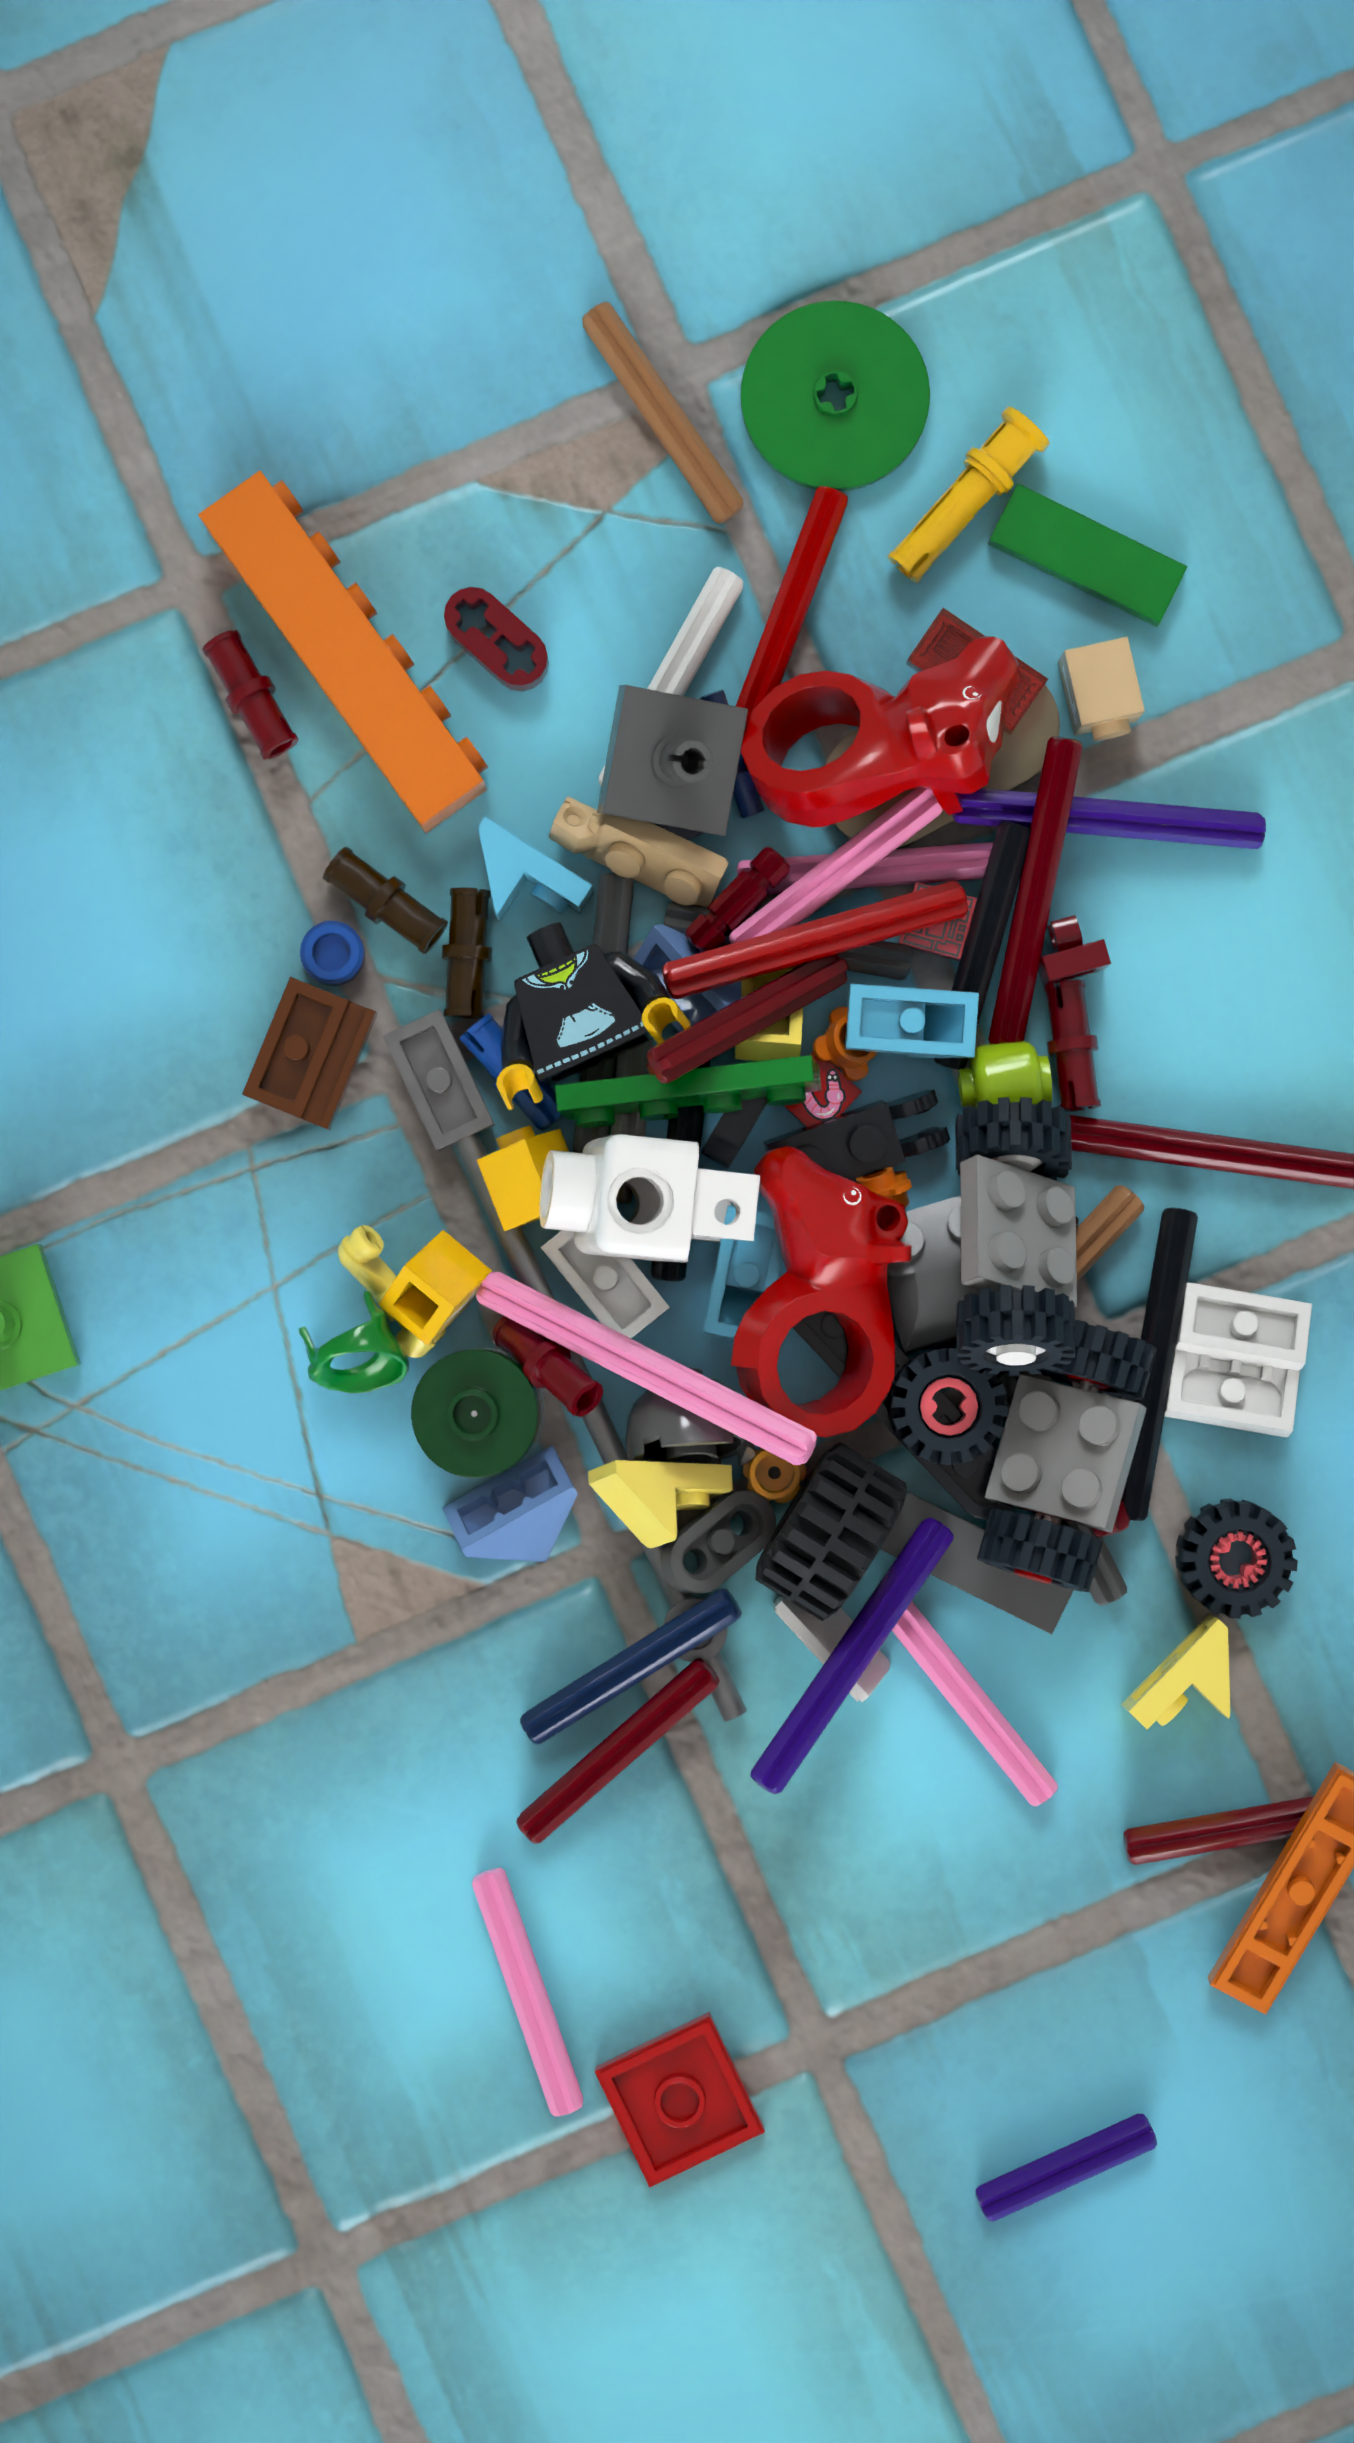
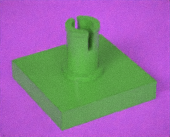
M36 1244L0 1256V1391L81 1365L42 1244Z

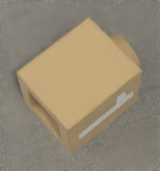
M1128 636L1065 650L1058 661V667L1074 736L1092 732L1094 741H1102L1130 733L1129 723L1137 722L1145 710Z

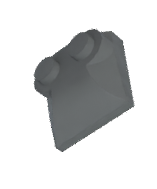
M961 1195L906 1211L908 1225L901 1242L911 1245L912 1261L889 1263L887 1267V1286L892 1319L904 1356L957 1340V1303L959 1300H964V1296L969 1293L979 1295L980 1289L961 1284Z

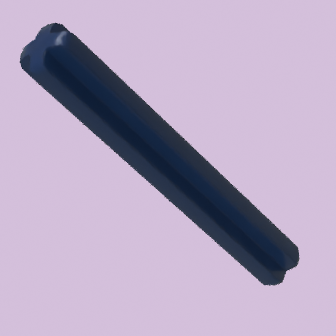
M727 1589L718 1590L529 1709L520 1718L521 1726L528 1738L534 1744L543 1743L730 1626L742 1615L737 1601Z

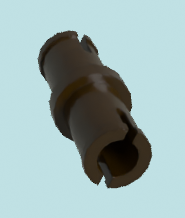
M344 847L335 855L323 874V880L333 884L366 909V918L376 925L381 921L418 947V950L423 954H426L433 948L447 928V920L434 914L404 891L406 887L404 882L395 876L390 879L386 878L356 856L348 847Z
M451 888L449 944L442 945V959L448 960L444 1016L455 1017L457 1015V1018L481 1019L485 1016V1011H483L486 962H492L493 951L491 947L486 946L488 905L491 891L480 889L478 892V888Z

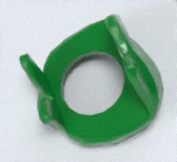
M364 1291L363 1297L371 1320L332 1338L320 1346V1348L315 1347L306 1327L299 1328V1334L304 1340L307 1356L311 1363L308 1367L309 1379L329 1390L346 1393L371 1392L401 1382L409 1371V1360L403 1348L391 1333L386 1312L377 1307L370 1291ZM357 1352H376L370 1360L351 1369L339 1370L330 1366L332 1360L340 1355Z

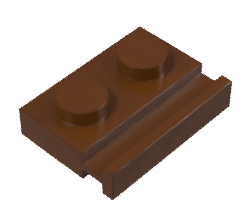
M290 977L242 1095L330 1130L378 1013Z

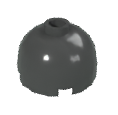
M690 1368V1369H692V1370H694V1371L700 1373L701 1375H703L702 1370L696 1369V1368ZM711 1379V1380H713V1381H715V1382H717V1383H719V1384H721V1385H723V1386H725V1387H727V1388H729V1389L735 1391L734 1389L730 1388V1387L727 1386L726 1384H724V1383H722V1382H720V1381H718V1380ZM649 1390L633 1404L627 1419L626 1446L628 1461L721 1464V1459L737 1455L739 1467L747 1464L756 1456L753 1443Z

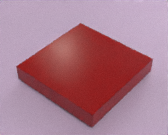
M710 2012L595 2067L594 2072L649 2188L765 2133L762 2120Z

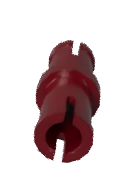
M238 630L223 632L209 640L203 646L202 651L209 658L228 692L225 701L232 713H239L260 749L262 758L264 760L267 758L272 759L293 748L298 743L299 738L296 733H293L273 697L276 690L269 676H261L244 646Z
M1079 979L1059 981L1060 986H1057V983L1054 982L1044 986V992L1047 995L1052 1040L1048 1041L1046 1045L1048 1056L1055 1057L1061 1103L1059 1106L1064 1108L1065 1112L1084 1111L1085 1107H1088V1109L1098 1108L1101 1106V1100L1098 1097L1093 1051L1099 1048L1097 1036L1090 1035L1084 990L1086 987L1085 981Z
M505 1316L497 1322L492 1331V1342L497 1347L500 1346L523 1367L524 1375L534 1387L546 1388L573 1416L582 1417L594 1410L602 1398L603 1387L571 1360L569 1349L552 1340H548L546 1337Z

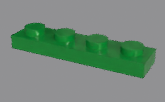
M812 1055L697 1068L670 1083H660L655 1075L646 1074L555 1085L557 1111L569 1120H576L577 1127L610 1126L615 1124V1115L636 1112L640 1113L641 1120H666L679 1116L678 1107L703 1105L705 1113L733 1112L742 1109V1100L767 1097V1104L770 1106L794 1105L805 1102L807 1092L822 1091L819 1065Z

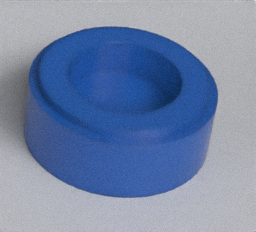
M324 921L313 926L304 936L300 947V958L303 967L313 979L324 985L339 986L350 982L360 973L365 962V947L360 936L349 925L339 921Z

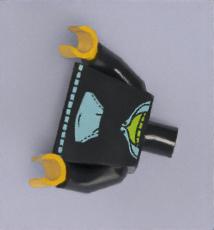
M553 923L532 932L526 937L539 969L514 981L516 995L506 1004L500 1043L502 1071L497 1077L496 1085L508 1110L514 1109L512 1104L514 1095L525 1089L529 1090L536 1104L542 1101L543 1094L534 1076L535 1072L540 1082L551 1086L653 1039L659 1044L665 1041L662 1038V1031L666 1025L678 1021L683 1029L691 1026L690 1021L670 998L657 974L624 952L612 951L605 953L597 944L574 952L562 923Z

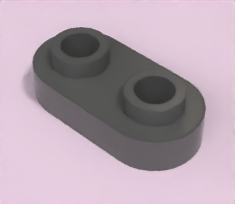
M750 1490L731 1492L718 1498L710 1507L706 1508L679 1530L675 1541L665 1544L661 1555V1568L667 1582L675 1590L685 1594L706 1593L718 1588L760 1553L776 1530V1516L769 1501L759 1493ZM734 1513H737L743 1520V1530L739 1535L735 1534L730 1526V1519ZM688 1551H691L697 1558V1568L693 1573L688 1572L684 1566V1556Z

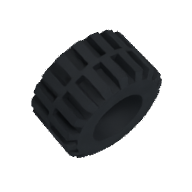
M840 1442L834 1445L816 1463L779 1521L776 1530L759 1557L756 1565L755 1580L821 1621L835 1614L851 1595L891 1531L905 1502L906 1482Z

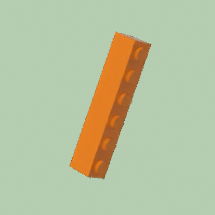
M259 470L200 512L198 516L426 834L487 790L480 773L485 771L488 766L467 737L456 743L446 729L443 722L449 719L451 714L432 687L428 685L419 691L406 671L413 667L414 663L396 637L391 634L382 640L369 622L378 613L355 582L347 589L343 586L332 570L341 562L322 534L318 531L311 537L307 536L295 519L304 511L286 484L280 480L271 486L264 474Z

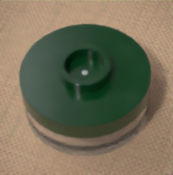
M489 1347L470 1348L455 1352L433 1364L419 1381L411 1406L413 1431L417 1442L427 1457L445 1471L468 1478L492 1476L522 1461L537 1444L543 1431L546 1415L542 1389L534 1387L523 1373V1367L505 1351Z

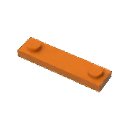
M1334 1762L1207 1977L1210 1986L1265 2015L1354 1868V1771Z

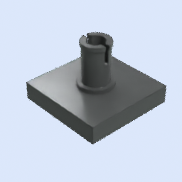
M619 685L597 813L726 836L748 709L630 685Z

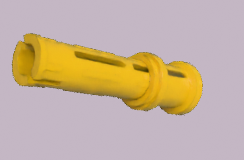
M1008 406L1002 412L1003 422L979 449L972 447L966 453V459L964 460L965 470L922 517L904 540L887 555L891 563H898L896 568L911 581L918 583L935 560L947 549L994 494L1001 496L1003 493H1008L1014 486L1013 476L1035 451L1044 452L1049 446L1050 442L1044 433L1020 411Z

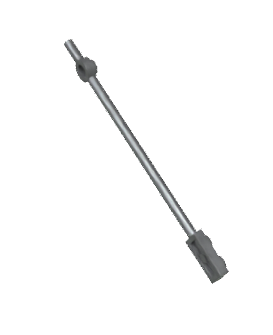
M438 1009L383 1035L435 1150L440 1152L452 1145L456 1146L518 1281L555 1300L522 1227L504 1231L477 1163V1159L488 1155L478 1133L495 1126L442 1010ZM570 1350L571 1360L591 1377L582 1356ZM601 1399L594 1410L582 1416L604 1465L615 1460L628 1461L627 1452ZM641 1543L671 1607L665 1616L664 1624L706 1599L693 1596V1594L681 1593L667 1582L661 1568V1555L665 1544L650 1549ZM727 1627L679 1657L688 1662L701 1658L714 1669L720 1682L711 1694L724 1722L747 1712L720 1653L727 1637Z

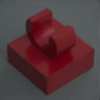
M1076 915L1052 921L1047 926L1054 953L1040 958L1038 972L1043 987L1049 983H1060L1059 981L1071 980L1103 971L1111 964L1104 939L1083 945Z

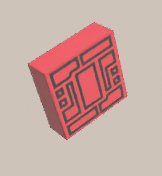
M915 882L912 892L932 886ZM967 896L968 913L964 917L903 934L900 936L899 944L908 945L912 949L960 961L977 898Z

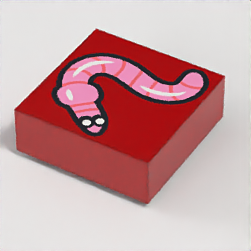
M814 1052L810 1055L819 1065L822 1091L807 1092L805 1102L784 1106L805 1127L840 1116L862 1093L857 1086L844 1077L843 1073L830 1061H820Z

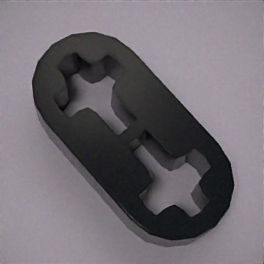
M767 1097L742 1100V1109L723 1113L701 1153L728 1169L765 1109Z

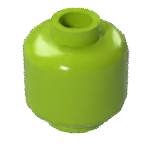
M1026 1041L977 1046L975 1048V1057L970 1058V1068L958 1069L961 1107L973 1106L977 1108V1102L988 1100L992 1104H998V1098L1009 1097L1010 1102H1019L1021 1097L1032 1098V1104H1037L1041 1100L1052 1102V1078L1048 1056H1038L1035 1047Z

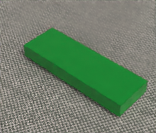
M1018 483L988 542V545L1155 627H1158L1188 567Z

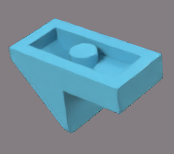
M484 816L478 825V831L498 921L502 920L527 880L535 885L530 894L550 909L562 914L566 907L569 906L581 914L594 894L593 885Z
M850 984L845 1050L905 1054V1058H974L979 993Z
M727 1207L725 1225L734 1220L736 1215L735 1207ZM757 1211L754 1241L721 1238L703 1333L734 1339L745 1312L766 1288L780 1277L783 1259L772 1214Z

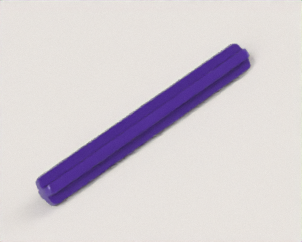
M983 788L973 794L959 793L963 811L952 814L954 820L960 824L998 827L1002 821H1009L1030 828L1037 793ZM1073 796L1066 833L1258 849L1264 842L1266 820L1257 812Z
M930 1517L920 1523L752 1768L750 1777L766 1791L778 1794L784 1790L952 1543L954 1534L941 1522Z

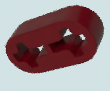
M463 588L450 597L445 605L444 620L447 631L456 644L502 685L511 690H530L543 681L548 672L549 660L545 644L538 635L491 593L482 588ZM481 604L487 607L483 615L487 625L495 633L488 638L474 626L470 627L466 632L460 630L459 628L463 623L459 613L460 608L466 605L469 609L475 610ZM505 640L519 652L525 650L527 646L532 648L534 651L531 654V661L535 667L534 670L529 674L522 669L516 670L513 674L508 673L506 670L509 666V660L506 653L498 647L500 643Z

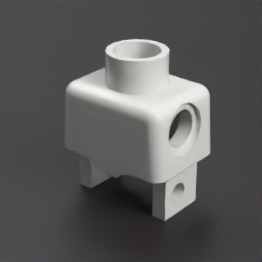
M625 1134L598 1138L588 1142L582 1153L549 1151L544 1164L540 1189V1224L542 1228L574 1231L576 1247L586 1254L658 1262L686 1263L689 1258L691 1239L721 1242V1238L754 1241L760 1175L698 1169L699 1145L697 1142ZM623 1183L632 1190L636 1199V1209L629 1221L625 1220L617 1209L616 1197ZM732 1202L736 1209V1215L731 1223L725 1225L727 1207Z

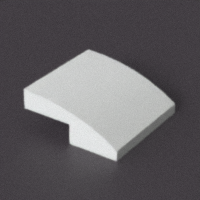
M1187 1282L1164 1417L1288 1438L1293 1432L1299 1374L1306 1363L1312 1304Z

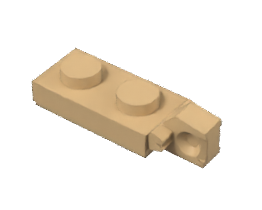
M569 796L560 807L548 837L573 854L581 853L587 859H592L608 867L615 874L625 878H632L665 894L669 899L681 905H697L708 908L717 894L729 864L726 858L653 823L597 813L596 809Z

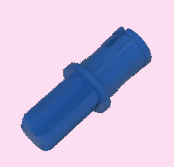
M488 1013L467 1030L468 1032L464 1033L459 1040L476 1056L497 1082V1077L502 1071L500 1043L503 1029L493 1019L494 1017ZM535 1072L534 1076L543 1094L542 1101L535 1104L528 1089L517 1092L513 1100L537 1129L543 1131L548 1129L563 1115L557 1111L556 1093L550 1086L540 1082ZM495 1082L492 1086H493V1087L496 1089V1091H497L498 1088H497V1085H496V1082Z

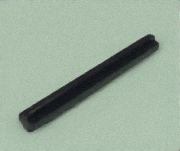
M1173 1207L1166 1208L1162 1212L1141 1339L1146 1341L1145 1343L1155 1346L1157 1352L1143 1400H1130L1140 1403L1147 1408L1121 1499L1125 1503L1129 1519L1133 1521H1144L1148 1516L1198 1221L1197 1213Z

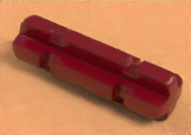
M771 847L764 848L750 862L751 869L748 872L743 870L708 906L710 912L706 916L700 914L686 929L685 936L687 940L700 953L718 948L725 941L724 933L727 930L732 932L767 897L768 893L766 890L770 886L775 889L789 874L790 865L776 850Z

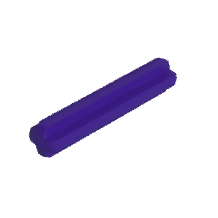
M1138 2113L978 2186L975 2190L977 2201L986 2219L995 2222L1155 2149L1158 2145L1156 2135L1148 2118L1144 2114Z

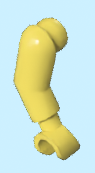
M362 1225L355 1228L350 1236L347 1235L343 1238L338 1247V1257L340 1263L371 1292L379 1304L397 1276L379 1257L384 1247L380 1235L371 1227ZM386 1312V1316L388 1317L390 1322L396 1320L389 1313ZM396 1320L402 1328L397 1333L396 1340L403 1348L405 1354L411 1358L426 1355L446 1333V1330H444L427 1346Z

